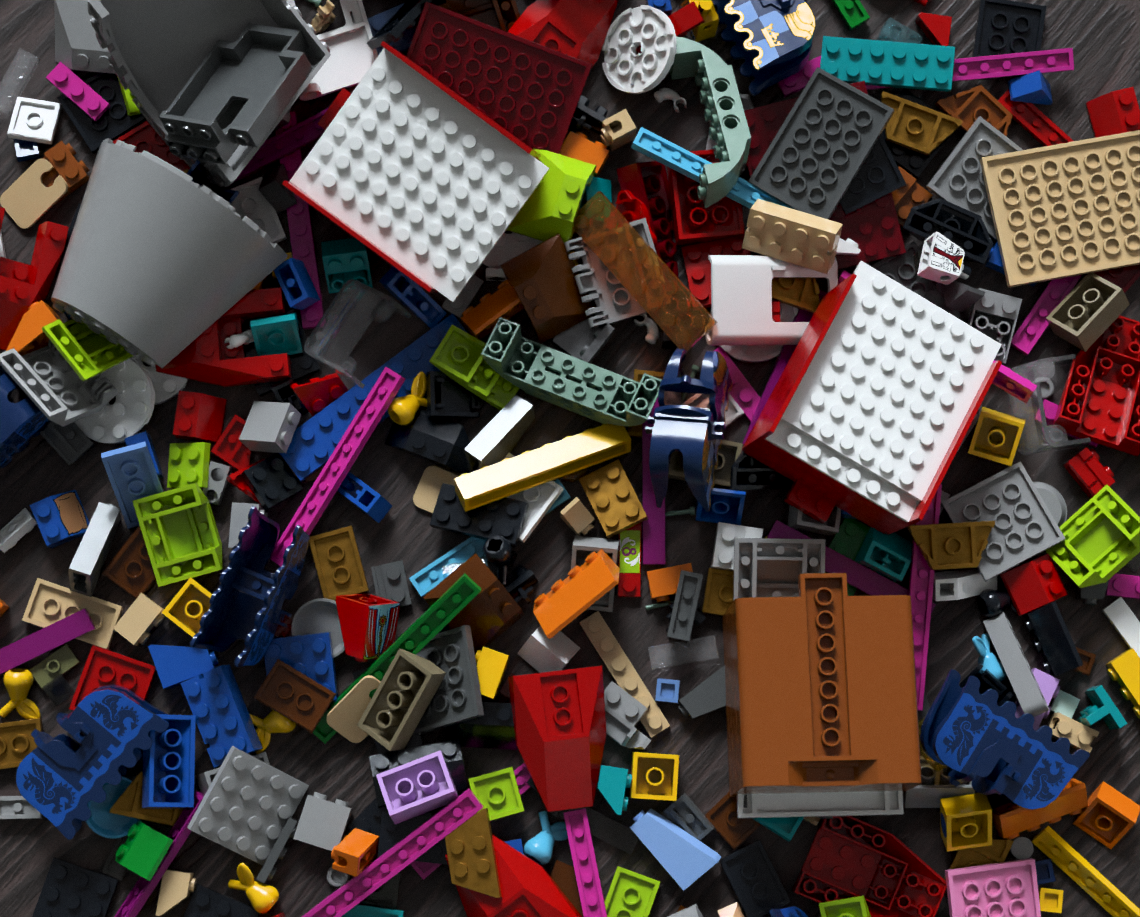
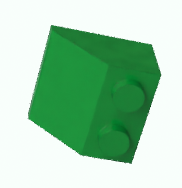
M138 820L136 824L130 827L127 834L129 837L125 844L118 848L115 861L146 880L151 881L173 840Z

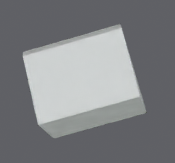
M540 625L517 654L539 673L563 670L580 650V647L561 631L549 639Z

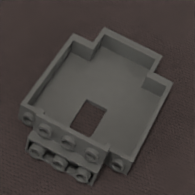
M249 23L236 42L218 40L166 111L163 110L159 116L165 130L169 132L164 140L169 146L170 152L177 157L183 156L194 160L199 159L211 163L226 164L239 145L258 147L313 69L304 54L309 45L301 31ZM233 99L247 101L227 128L221 129L217 121Z

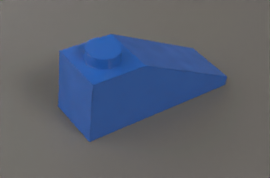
M394 266L379 281L430 329L435 327L447 314L416 282Z
M348 472L337 490L377 523H380L392 508V505L384 497L350 472Z

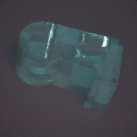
M890 17L884 23L876 40L920 44L923 38L917 32Z

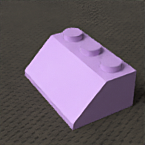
M441 750L376 775L389 816L394 824L448 805L458 797Z

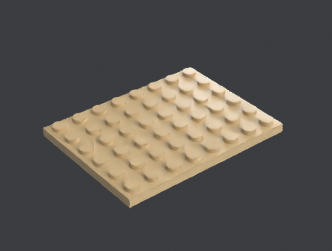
M1140 130L987 156L980 159L1008 288L1140 264Z

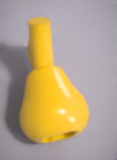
M423 371L419 372L414 378L411 394L394 398L387 409L390 418L399 425L409 424L414 419L420 406L427 407V398H423L427 390V377Z
M23 668L8 670L4 674L3 681L11 700L0 709V716L5 718L16 708L19 715L27 720L41 718L37 705L30 699H27L33 684L32 673Z
M274 710L264 720L249 714L253 725L257 726L256 732L263 749L256 751V754L262 753L268 747L271 733H289L296 727L294 722Z
M240 863L237 867L239 880L230 879L228 882L229 888L246 891L247 897L258 913H267L279 899L278 890L271 885L254 881L253 873L244 863Z

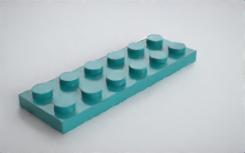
M823 36L820 68L850 84L865 81V85L951 92L955 47Z

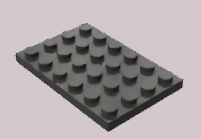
M817 67L748 182L795 210L829 220L895 111L893 108Z

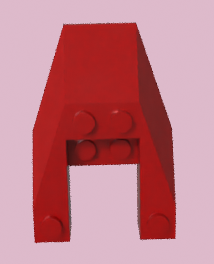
M0 207V231L5 213V208ZM50 221L40 224L31 265L0 257L1 350H7L28 308L33 303L40 302L41 300L44 301L65 248L69 227Z
M281 287L248 292L163 368L155 364L156 372L223 387L283 381L289 377L292 378L290 357L287 353L245 357L244 344L237 348L228 349L226 346L230 345V343L224 342L231 335L243 333L242 319L285 315L284 293Z

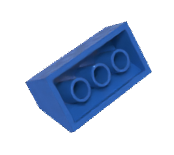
M156 714L167 721L169 727L163 732L150 730L148 733L152 740V746L148 750H143L142 809L194 808L196 715Z

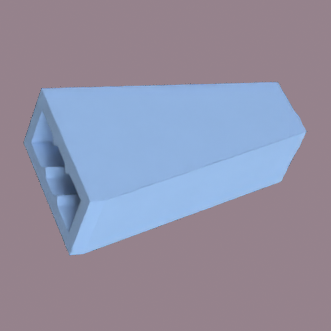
M652 808L646 813L643 810L640 811L633 818L635 822L630 829L683 891L713 867L721 858L717 852Z

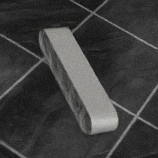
M1003 611L996 617L983 620L1024 714L1029 713L1035 717L1048 711L1049 707L1005 612Z

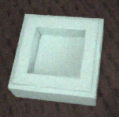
M1059 690L1058 695L1053 700L1050 711L1054 713L1059 712L1072 719L1080 699Z

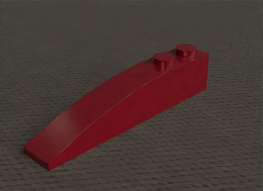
M658 161L634 163L616 169L621 190L631 191L636 198L646 205L650 216L651 230L657 237L654 247L668 292H678V264L674 261L673 256L677 250L676 243L672 242L674 225L673 221H671L670 211H672L665 165Z

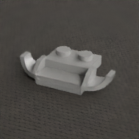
M611 681L604 690L606 734L621 746L645 750L651 740L636 729L635 726L647 712L648 708Z

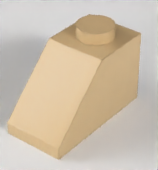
M577 497L560 511V518L577 536L581 533L585 536L594 528L592 524L595 521L594 517Z
M172 869L166 870L162 876L156 916L166 914L188 898L191 892H194L196 887V879L193 878L194 873Z

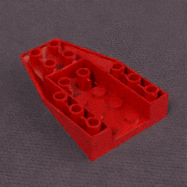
M537 0L527 7L508 30V33L590 63L593 67L598 61L618 0Z
M1119 315L1086 352L1080 350L1071 364L1052 429L1135 456L1139 455V321Z
M602 665L508 677L516 746L547 812L593 806L606 740Z
M833 816V819L821 820L792 892L818 903L864 895L871 917H935L947 885L946 881L895 835L852 816Z
M493 834L492 838L502 897L495 898L456 885L467 917H582L541 865ZM446 854L445 857H446L447 863H448V865H449L448 856H447V854Z

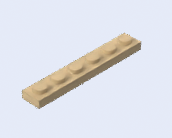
M599 611L579 622L617 685L648 708L640 721L649 736L652 738L668 728L670 724Z

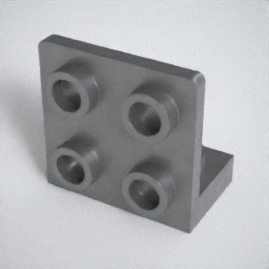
M587 318L556 335L553 342L571 356L591 363L612 337L615 328L608 323L606 326L590 328Z

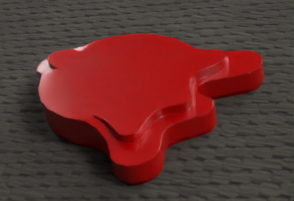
M621 190L617 195L615 211L611 212L610 216L612 229L614 230L623 227L626 223L646 218L655 245L657 237L651 230L650 216L646 205L636 198L631 191Z

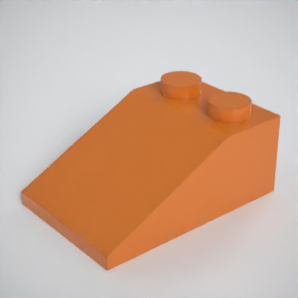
M44 301L35 302L23 315L6 351L14 348L23 356L48 345L49 338L42 331V328L58 319L62 323L64 322Z

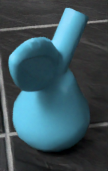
M982 634L981 638L974 636L972 641L980 655L978 664L981 663L983 665L979 672L982 674L987 669L1002 682L1006 678V672L995 654L990 653L989 634Z
M541 811L538 815L542 831L525 843L524 854L539 865H545L552 858L554 841L567 840L568 835L565 822H557L550 826L547 811Z

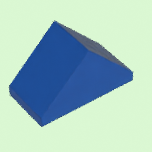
M1040 70L1008 81L1011 101L1051 105L1053 103L1050 84Z

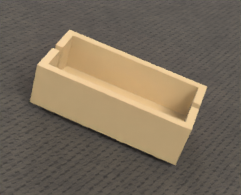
M757 199L750 208L746 226L748 228L745 231L742 249L827 274L834 264L843 224Z

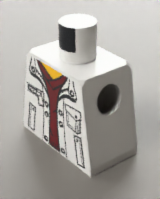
M936 231L924 240L917 272L918 276L949 285L959 277L966 280L971 273V268L963 264L964 250Z

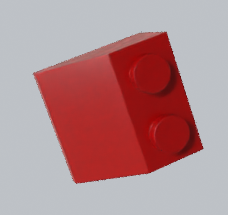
M1134 87L1112 91L1085 103L1095 138L1140 130V109Z
M179 390L173 435L178 439L216 443L222 435L227 399Z
M1049 553L1000 575L1019 616L1068 595Z

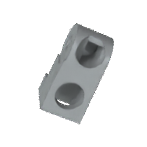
M210 461L208 488H203V493L210 504L220 506L228 484L226 478L233 471L232 466Z

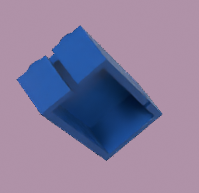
M230 665L218 666L202 673L203 675H198L180 683L192 714L196 715V724L204 744L210 745L207 748V752L214 768L222 765L232 746L248 754L263 749Z

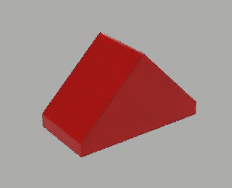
M923 12L918 14L915 22L933 45L948 46L952 17Z

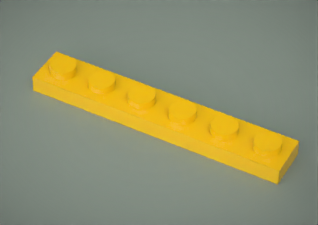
M1050 826L1044 828L1034 837L1032 843L1113 917H1140V909Z

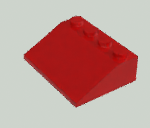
M714 149L689 151L711 163L720 162L719 158H715ZM667 167L676 245L698 244L745 234L742 205L725 196L717 203L704 208L703 200H699L697 194V187L700 186V183Z

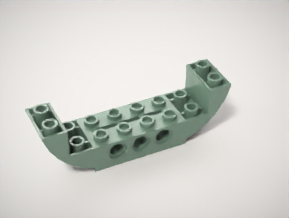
M676 36L674 63L669 70L671 79L695 77L696 86H700L701 89L699 92L700 102L705 104L706 108L704 109L705 121L710 123L709 136L715 142L714 155L720 161L719 163L703 165L702 174H699L700 186L697 187V194L699 200H703L704 208H707L720 201L735 186L741 174L742 166L748 160L751 135L732 65H727L719 55L701 43Z
M499 317L481 353L483 359L494 371L516 387L525 391L526 394L605 425L637 426L647 421L658 398L661 379L644 373L641 381L637 382L522 337L520 324Z

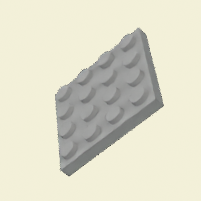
M979 116L926 188L939 198L980 215L989 236L993 240H997L980 159L987 156L1022 151L1023 149Z
M1021 461L941 502L951 523L995 521V526L990 531L987 539L988 543L982 551V558L977 567L985 582L1066 539Z
M232 746L187 828L260 865H264L288 818H292L309 785Z

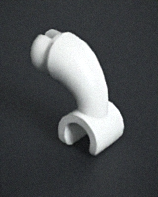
M661 88L654 93V97L659 103L663 100H673L674 110L678 113L679 108L676 106L678 103L684 104L685 108H687L686 100L672 89Z
M646 313L640 316H643L645 320L639 322L634 319V322L637 326H647L648 334L645 340L650 344H655L656 340L659 339V328L652 319L647 317Z
M248 330L241 334L231 335L224 342H229L230 345L226 347L233 349L242 344L248 345L254 342L252 331Z

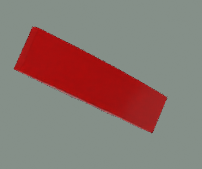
M694 1L668 16L674 26L677 37L686 36L688 31L705 22ZM639 45L636 49L637 54L642 53L641 45Z

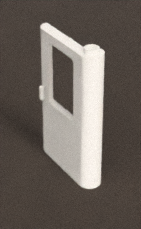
M286 0L291 7L296 6L294 0ZM340 0L346 24L343 27L316 35L321 42L323 41L327 44L331 55L299 96L300 100H312L342 90V88L346 89L358 85L378 57L377 49L372 50L367 44L373 36L362 0Z
M708 255V260L711 263L712 322L706 326V342L708 345H797L809 322L773 321L772 279L774 277L826 278L828 280V292H830L838 285L836 257L834 264L828 273L825 274L766 255Z

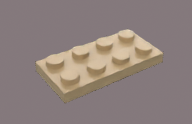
M37 578L22 621L45 628L86 608L96 629L75 639L109 649L115 633L113 627L119 621L124 607L93 596L89 597L70 591L69 588Z

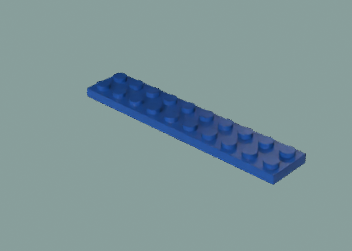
M453 313L295 430L287 452L279 454L301 482L327 463L385 367L405 378L404 383L394 398L411 394L412 382L419 372L423 371L426 375L429 371H441L429 361L451 325H454L467 332ZM386 410L378 425L389 417L388 410Z

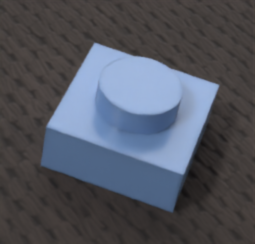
M657 678L655 701L678 703L680 680Z

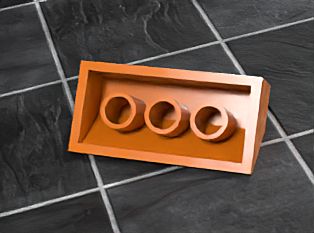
M508 280L502 282L497 287L499 290L494 294L488 293L480 299L481 303L475 308L471 306L462 313V324L475 338L482 340L493 331L499 317L509 320L524 309Z
M603 549L597 553L595 551L587 556L586 562L580 567L577 565L572 568L567 578L563 581L561 579L556 581L552 585L550 592L546 595L542 593L535 599L533 613L549 639L618 584L620 568Z
M1071 778L1056 800L1043 808L1032 810L1011 802L993 808L992 819L998 835L1003 839L1011 840L1020 836L1019 832L1025 830L1028 832L1035 831L1041 828L1040 824L1045 822L1051 824L1062 820L1061 816L1066 814L1072 816L1083 811L1082 808L1088 806L1085 783Z

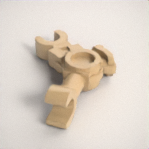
M327 0L323 7L320 5L317 8L318 13L311 21L316 34L325 31L335 21L336 16L332 12L335 5L330 0Z

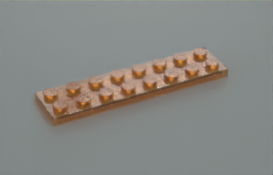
M598 191L578 211L574 222V230L679 349L689 351L718 323L601 191Z

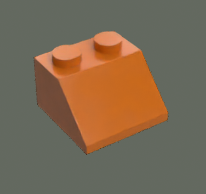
M1103 781L1090 795L1088 806L1082 808L1083 811L1077 815L1073 824L1109 849H1112L1136 823L1140 812V805Z

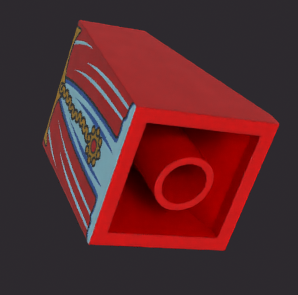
M369 593L336 596L337 611L346 654L355 657V661L368 662V659L377 660L395 642L400 603Z

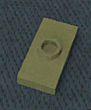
M65 644L29 671L39 686L44 689L81 662L69 645Z

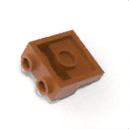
M60 141L44 153L45 156L41 158L48 160L54 167L50 172H46L43 175L42 183L44 186H52L54 180L59 175L68 184L67 192L55 204L89 181V176L86 173L90 170L82 160L78 162L75 159L74 155L77 153L70 143L65 145L63 141Z
M899 166L898 168L906 182V186L892 192L899 225L903 228L911 208L929 202L933 195L916 182V178Z

